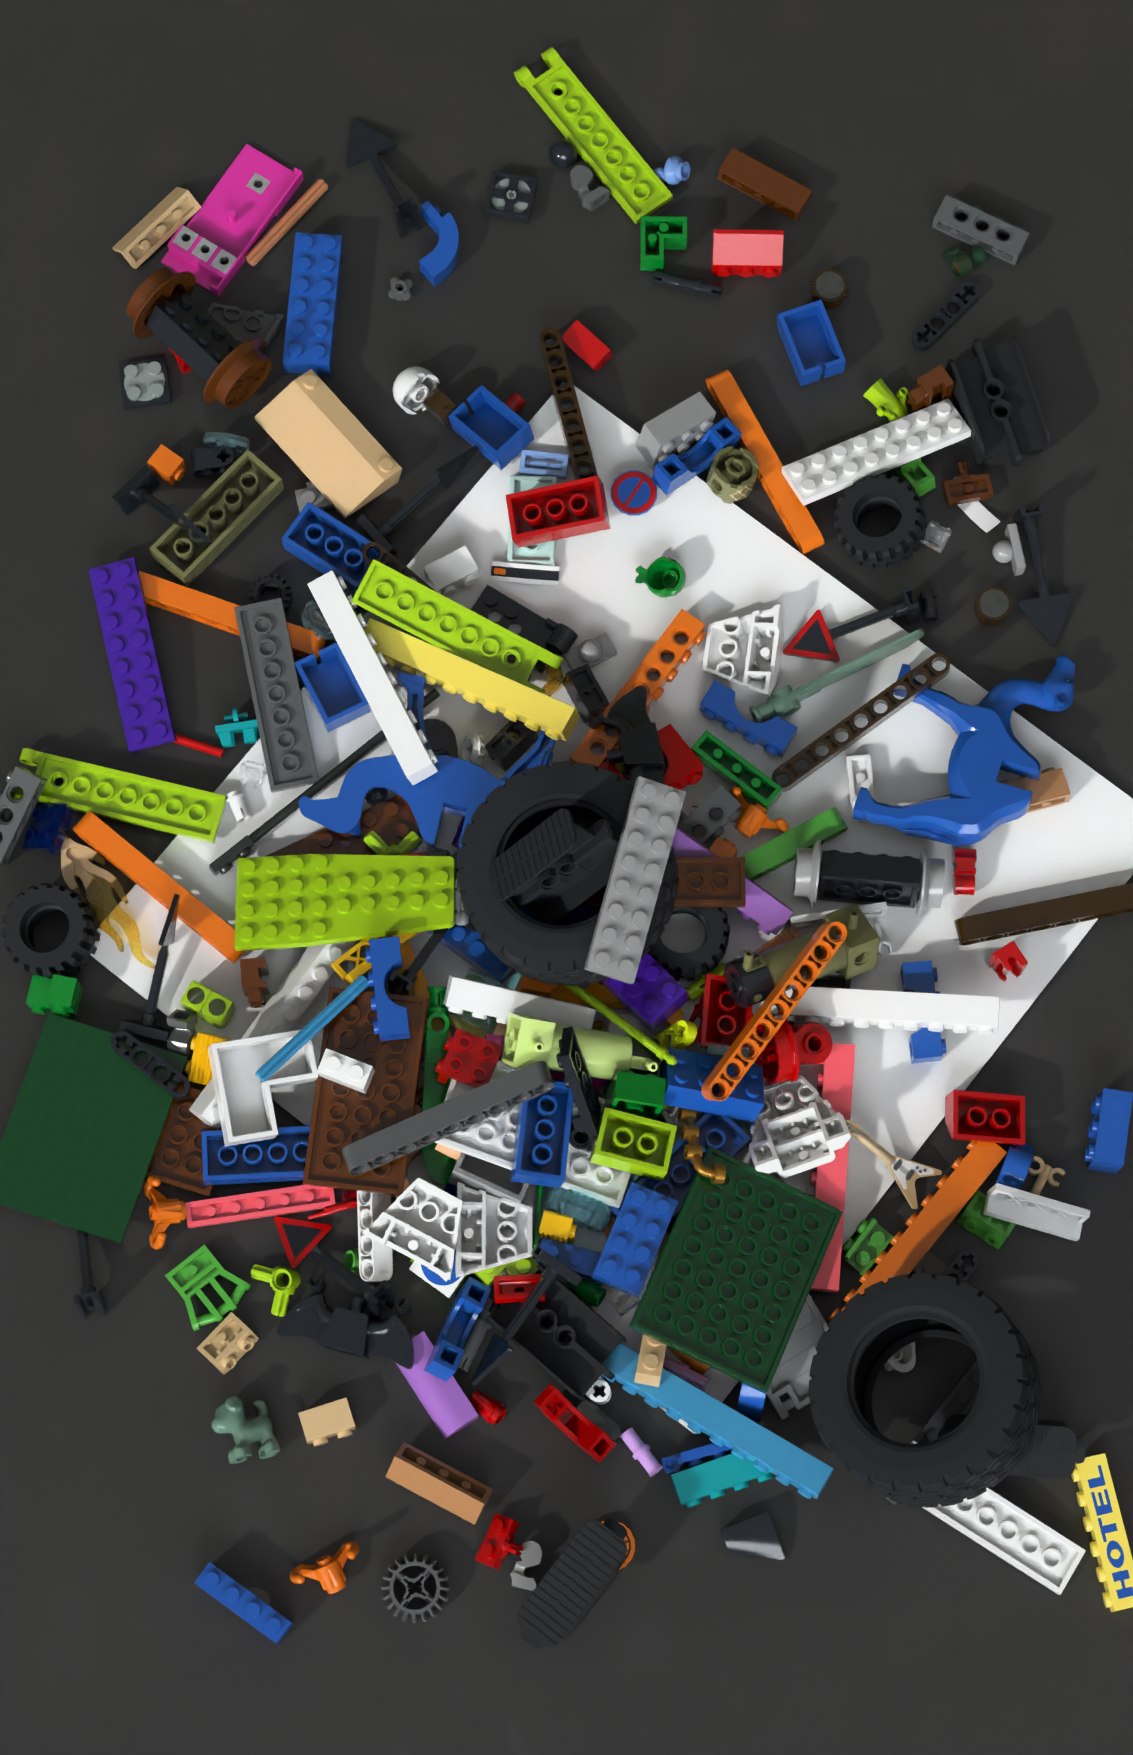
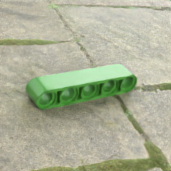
M836 807L817 815L742 855L741 857H745V876L755 881L795 860L797 847L813 848L817 839H821V845L847 831L848 827Z

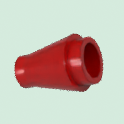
M479 1390L469 1400L488 1424L492 1423L496 1426L507 1413L503 1403L483 1394Z

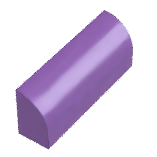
M423 1331L412 1338L414 1348L413 1368L406 1369L399 1364L397 1366L446 1440L478 1419L479 1415L453 1375L445 1382L424 1371L434 1346Z

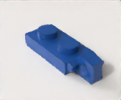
M713 1443L662 1458L665 1474L677 1473L683 1464L688 1463V1467L703 1464L702 1459L711 1456L713 1460L726 1456V1452L731 1451V1449L725 1445L720 1447Z

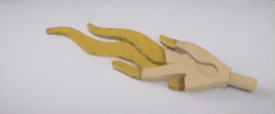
M60 825L54 826L52 832L60 842L61 870L66 884L70 889L83 897L77 884V877H79L85 887L88 904L96 912L94 917L99 920V928L108 934L116 942L118 950L123 952V940L110 925L109 918L116 921L124 930L136 959L147 967L155 968V965L142 952L137 923L120 908L113 896L111 887L115 888L118 896L124 903L127 904L129 902L122 885L110 872L90 862L95 861L104 865L106 863L104 858L93 849L68 838Z

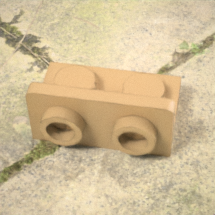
M231 1312L196 1349L225 1375L235 1367L246 1352L253 1348L259 1338Z

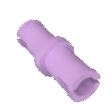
M667 1356L664 1358V1369L701 1391L705 1390L710 1379L709 1377L690 1369L688 1364L682 1365Z
M633 1427L626 1430L620 1436L632 1451V1457L635 1460L638 1459L650 1477L657 1474L663 1468L651 1453V1447L648 1444H644Z

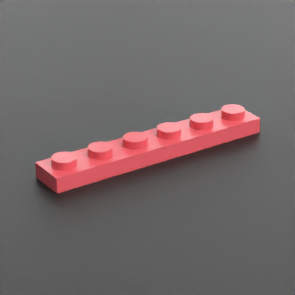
M300 1185L186 1202L185 1206L188 1228H196L323 1209L326 1206L336 1204L334 1188Z

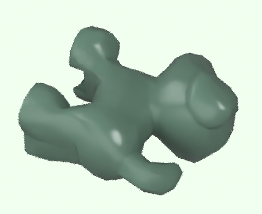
M237 1396L229 1397L225 1403L216 1408L215 1417L211 1422L212 1429L218 1434H232L236 1444L228 1453L230 1464L244 1462L247 1460L246 1456H252L250 1445L256 1441L261 1444L258 1450L260 1459L275 1456L281 1451L280 1444L273 1434L272 1422L268 1417V1408L264 1401L256 1400L253 1402V1405L258 1410V1416L251 1420L246 1419L243 1401Z

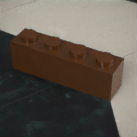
M732 148L718 171V180L795 222H798L811 201L812 190L806 184L795 182L784 172H777L771 169L767 163L751 158L743 150L738 151Z

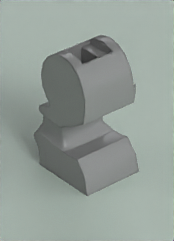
M527 1541L522 1544L523 1551L520 1550L522 1561L516 1562L510 1576L513 1587L534 1591L536 1582L533 1578L525 1576V1570L540 1565L542 1550L538 1543Z

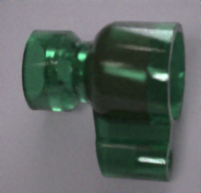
M980 246L971 249L970 253L960 251L957 247H952L942 253L943 259L949 263L952 273L958 279L973 272L975 265L980 266L987 262L986 254Z

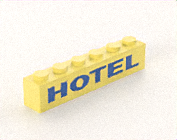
M1105 1453L1085 1457L1083 1463H1075L1071 1476L1073 1482L1077 1481L1079 1492H1076L1079 1506H1084L1086 1516L1083 1517L1085 1530L1091 1533L1092 1542H1089L1091 1554L1093 1557H1097L1099 1567H1096V1573L1099 1582L1104 1584L1103 1601L1106 1608L1110 1607L1111 1612L1132 1608L1133 1558Z

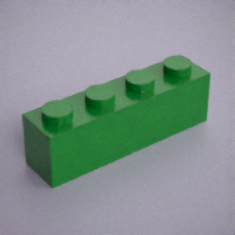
M708 730L691 747V750L706 768L731 787H739L742 791L741 794L753 804L757 802L768 812L782 794L781 786Z

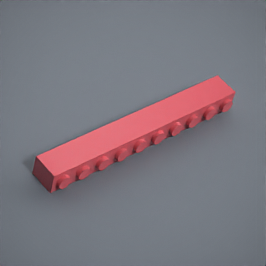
M832 1043L829 1057L820 1063L823 1064V1071L818 1073L817 1088H821V1098L823 1100L826 1099L836 1113L840 1112L844 1119L850 1120L855 1045ZM849 1141L843 1148L834 1151L836 1157L832 1162L816 1167V1171L811 1170L810 1185H814V1195L811 1196L843 1211L810 1291L838 1293Z

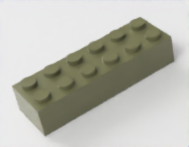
M247 449L184 513L212 542L209 545L194 544L181 526L173 524L149 548L152 558L180 583L188 587L284 490L282 478Z

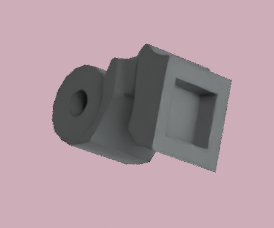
M577 165L572 168L570 184L574 190L578 191V198H580L583 208H587L591 212L609 200V190L607 188L599 186L595 190H590L593 185V173L588 167Z
M176 1009L166 1018L168 1026L175 1027L167 1039L168 1051L190 1058L193 1054V1050L190 1048L191 1041L196 1034L195 1025L198 1022L197 1013Z

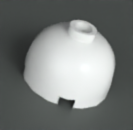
M418 366L409 367L402 371L394 381L392 389L394 400L408 414H417L414 411H418L421 407L422 411H425L426 408L422 405V402L437 387L439 380L426 368Z

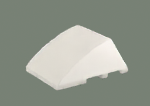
M781 604L775 605L768 610L753 611L752 614L738 618L736 616L708 624L702 670L770 696L779 679L784 641Z
M418 1177L362 1233L451 1280L463 1201Z
M457 1182L456 1197L463 1201L455 1249L456 1278L531 1257L532 1207L506 1198L500 1199L486 1194V1191H477L466 1187L463 1183Z

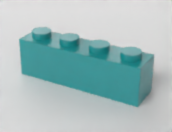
M729 1454L672 1474L670 1477L680 1506L686 1504L687 1508L701 1504V1498L710 1496L711 1500L724 1496V1490L734 1487L735 1491H739L749 1487L748 1482L758 1479V1482L761 1483L773 1478V1473L769 1471L764 1473L753 1466L754 1462L747 1458L742 1460L733 1454Z

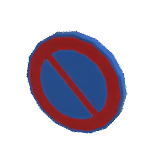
M627 471L620 474L614 480L611 487V500L621 513L629 516H639L647 513L654 506L657 500V487L654 480L648 474L641 471Z

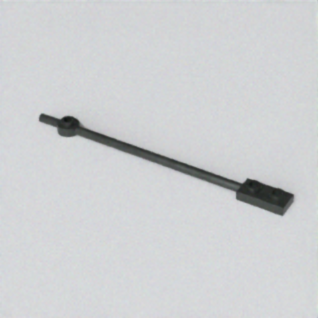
M435 688L424 696L423 709L440 696ZM382 730L249 836L246 835L209 865V869L215 876L219 873L224 875L233 868L232 863L236 859L246 858L252 852L251 847H253L255 842L299 808L301 797L307 796L311 799L383 742L386 739Z

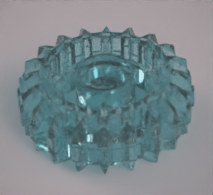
M552 1187L547 1194L544 1208L548 1211L574 1217L573 1224H577L578 1227L601 1232L605 1230L609 1223L610 1208L595 1198L563 1187Z

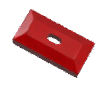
M541 1274L494 1276L495 1304L524 1302L541 1279ZM545 1293L539 1301H545Z

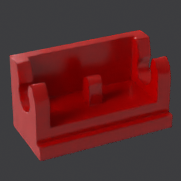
M578 320L561 336L562 342L593 370L598 371L613 357L611 350Z
M1014 941L994 952L987 963L988 967H992L1002 981L1007 980L1002 972L1003 968L1018 977L1024 972L1028 964Z

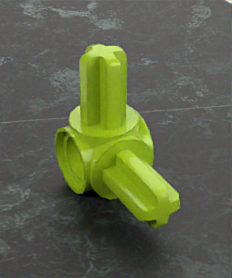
M374 831L369 832L363 839L377 855L409 854L421 842V838L414 831H410L397 845H387Z
M255 1264L251 1269V1277L270 1283L272 1290L276 1291L271 1313L275 1316L284 1317L289 1297L294 1295L295 1289L300 1285L301 1277L299 1272L291 1268L276 1266L273 1269ZM285 1273L289 1276V1283L287 1286L283 1283V1276Z

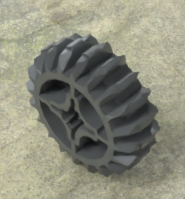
M414 1553V1561H410L407 1554L404 1555L406 1562L404 1564H401L400 1560L396 1559L395 1564L398 1566L396 1570L388 1566L387 1570L392 1573V1576L383 1575L382 1579L388 1581L389 1585L381 1586V1590H389V1594L383 1595L382 1599L384 1601L391 1599L392 1601L386 1608L390 1610L395 1606L397 1608L393 1613L395 1617H398L403 1612L402 1621L404 1622L408 1620L409 1615H412V1623L414 1624L417 1623L418 1615H421L423 1622H427L425 1614L428 1612L435 1618L436 1613L432 1609L436 1606L442 1611L444 1607L438 1603L439 1600L448 1601L447 1596L441 1595L442 1591H450L449 1586H442L443 1582L449 1580L448 1576L439 1577V1574L443 1573L445 1569L443 1567H439L437 1570L434 1569L437 1565L436 1559L430 1565L427 1564L428 1555L423 1556L422 1562L419 1561L418 1553ZM412 1567L424 1568V1571L414 1579L402 1573L404 1570ZM430 1574L436 1580L437 1589L435 1597L425 1590V1583ZM397 1579L406 1587V1593L400 1603L397 1601L394 1592ZM405 1580L413 1584L421 1581L422 1586L420 1588H422V1592L426 1596L415 1592L409 1597L411 1588H408L409 1584ZM415 1598H421L429 1603V1605L422 1609L412 1610L406 1608Z

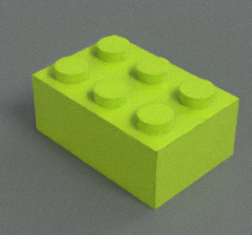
M604 1107L600 1114L598 1136L594 1137L589 1162L662 1181L668 1172L677 1126Z

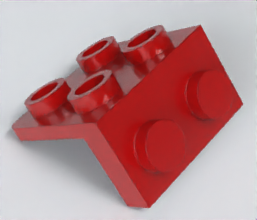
M457 1028L454 1037L449 1036L445 1044L444 1050L448 1051L445 1059L440 1058L435 1070V1072L439 1073L437 1081L446 1084L448 1078H451L474 1088L489 1083L502 1051L501 1045Z

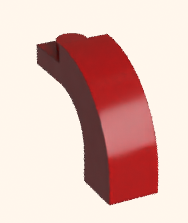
M551 1383L534 1401L541 1412L560 1431L598 1463L616 1445L602 1429L578 1411Z

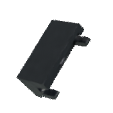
M585 664L566 673L562 683L583 722L590 721L592 719L590 715L594 711H599L603 714L610 703L589 665Z
M510 720L486 744L485 749L492 760L495 759L506 772L537 741L538 735L536 731L526 727L524 722L519 720L513 722Z

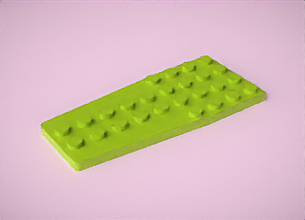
M299 854L238 858L234 947L236 951L311 947L451 928L455 925V861L451 856Z

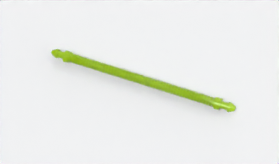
M579 985L565 986L655 1053L656 1057L660 1060L665 1059L669 1065L677 1064L676 1057L670 1055L668 1049L658 1045V1043L639 1031V1029Z

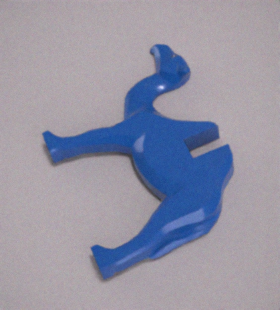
M1059 655L1056 659V666L1043 682L1023 678L1004 680L997 684L976 705L959 702L942 691L929 688L912 702L926 707L948 723L958 735L948 764L947 785L949 795L897 806L876 802L871 797L868 789L861 787L853 809V819L867 820L870 823L897 828L901 833L908 836L925 838L953 846L976 844L985 839L998 826L1024 816L1031 805L1033 792L996 782L999 770L1039 781L1040 763L1013 735L1010 724L1011 713L1017 706L1023 704L1034 705L1049 711H1062L1070 707L1074 700V661L1067 655ZM902 664L897 680L911 671L910 665ZM913 678L915 684L922 685V683ZM898 689L894 692V695L905 698L907 692L903 689Z
M398 672L396 677L397 683L407 692V711L412 710L418 721L414 724L417 731L421 729L426 737L423 717V691L427 683L426 678ZM541 730L535 745L513 765L501 780L469 761L448 755H435L438 760L435 766L439 772L412 785L395 755L365 759L355 764L347 773L338 797L311 800L309 797L303 796L299 800L300 812L304 817L323 825L331 831L360 836L362 833L360 821L366 794L373 788H385L398 794L409 804L417 821L421 836L430 847H436L443 813L465 817L458 845L459 851V848L462 847L460 842L468 823L471 824L470 818L481 803H485V798L499 785H505V781L520 772L523 774L527 773V769L544 764L550 766L556 740L551 739ZM428 742L425 743L427 750H430Z

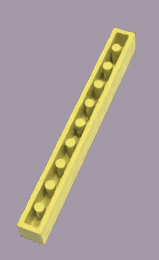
M372 618L367 622L368 626L364 628L367 634L372 633L378 644L374 648L377 653L381 651L387 661V666L391 668L397 666L402 668L401 670L404 673L424 677L429 685L434 686L436 683L442 686L444 691L455 695V693L463 695L462 697L472 704L476 702L483 704V707L490 712L496 713V711L504 713V717L513 722L517 720L522 721L526 727L533 731L540 729L553 740L560 738L567 741L580 718L578 711L573 706Z

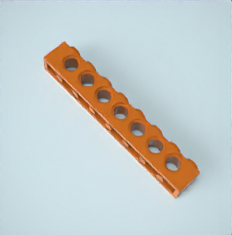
M681 609L603 712V716L607 718L612 706L622 696L642 686L647 690L646 712L648 714L651 709L648 706L653 700H659L664 692L663 686L667 681L671 683L678 674V670H676L681 663L685 664L692 655L690 650L695 644L699 646L705 638V624L684 609ZM679 636H683L688 641L686 643L680 644L676 642L675 639ZM663 655H671L674 659L671 662H665L661 657ZM650 673H656L660 678L652 681L647 676ZM603 724L598 729H591L570 756V762L573 765L579 762L597 767L608 761L606 751L619 748V734L613 737L608 736L605 732L610 728H606V725ZM595 747H600L604 750V753L594 755L591 750Z

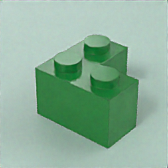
M641 216L640 271H663L664 250H686L687 217Z
M53 974L52 978L33 975L26 1004L34 1013L45 1015L46 1012L56 1013L55 1015L70 1019V1016L77 1017L84 989L77 978Z

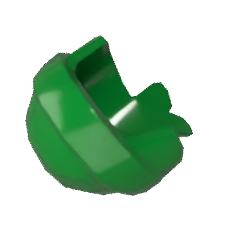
M659 557L647 569L642 566L636 568V572L639 575L636 577L635 582L639 584L645 583L648 589L659 597L668 598L675 596L685 585V570L680 563L672 558Z

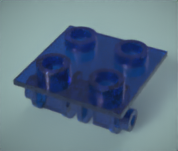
M37 803L32 813L29 829L24 836L25 841L22 848L48 849L49 853L57 855V852L61 851L64 841L62 838L66 836L65 833L58 829L68 830L66 826H69L73 816L71 813L72 809L66 807L67 804Z

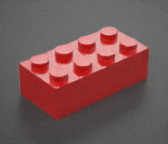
M598 475L506 495L512 540L518 548L611 529L604 484Z

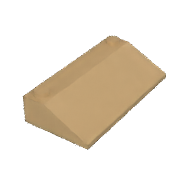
M312 369L293 380L255 416V420L344 518H347L399 482L402 471L399 464Z

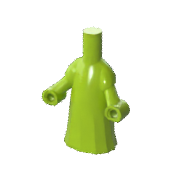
M880 378L863 395L877 408V415L888 417L890 422L908 415L907 405H905L908 390L905 387L900 388L896 393V398L883 379Z

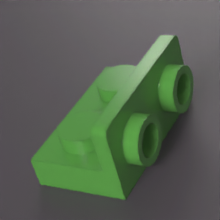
M978 1190L959 1218L958 1223L966 1230L983 1239L987 1244L1000 1249L1016 1224L984 1215L983 1211L987 1195Z
M875 1218L862 1220L856 1228L858 1233L853 1240L849 1238L842 1246L843 1253L841 1254V1259L861 1276L871 1268L877 1257L894 1238L877 1223L878 1220Z

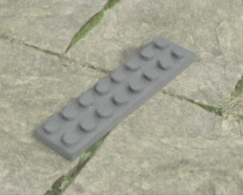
M640 776L637 777L585 963V970L628 984H634L684 802L685 791Z

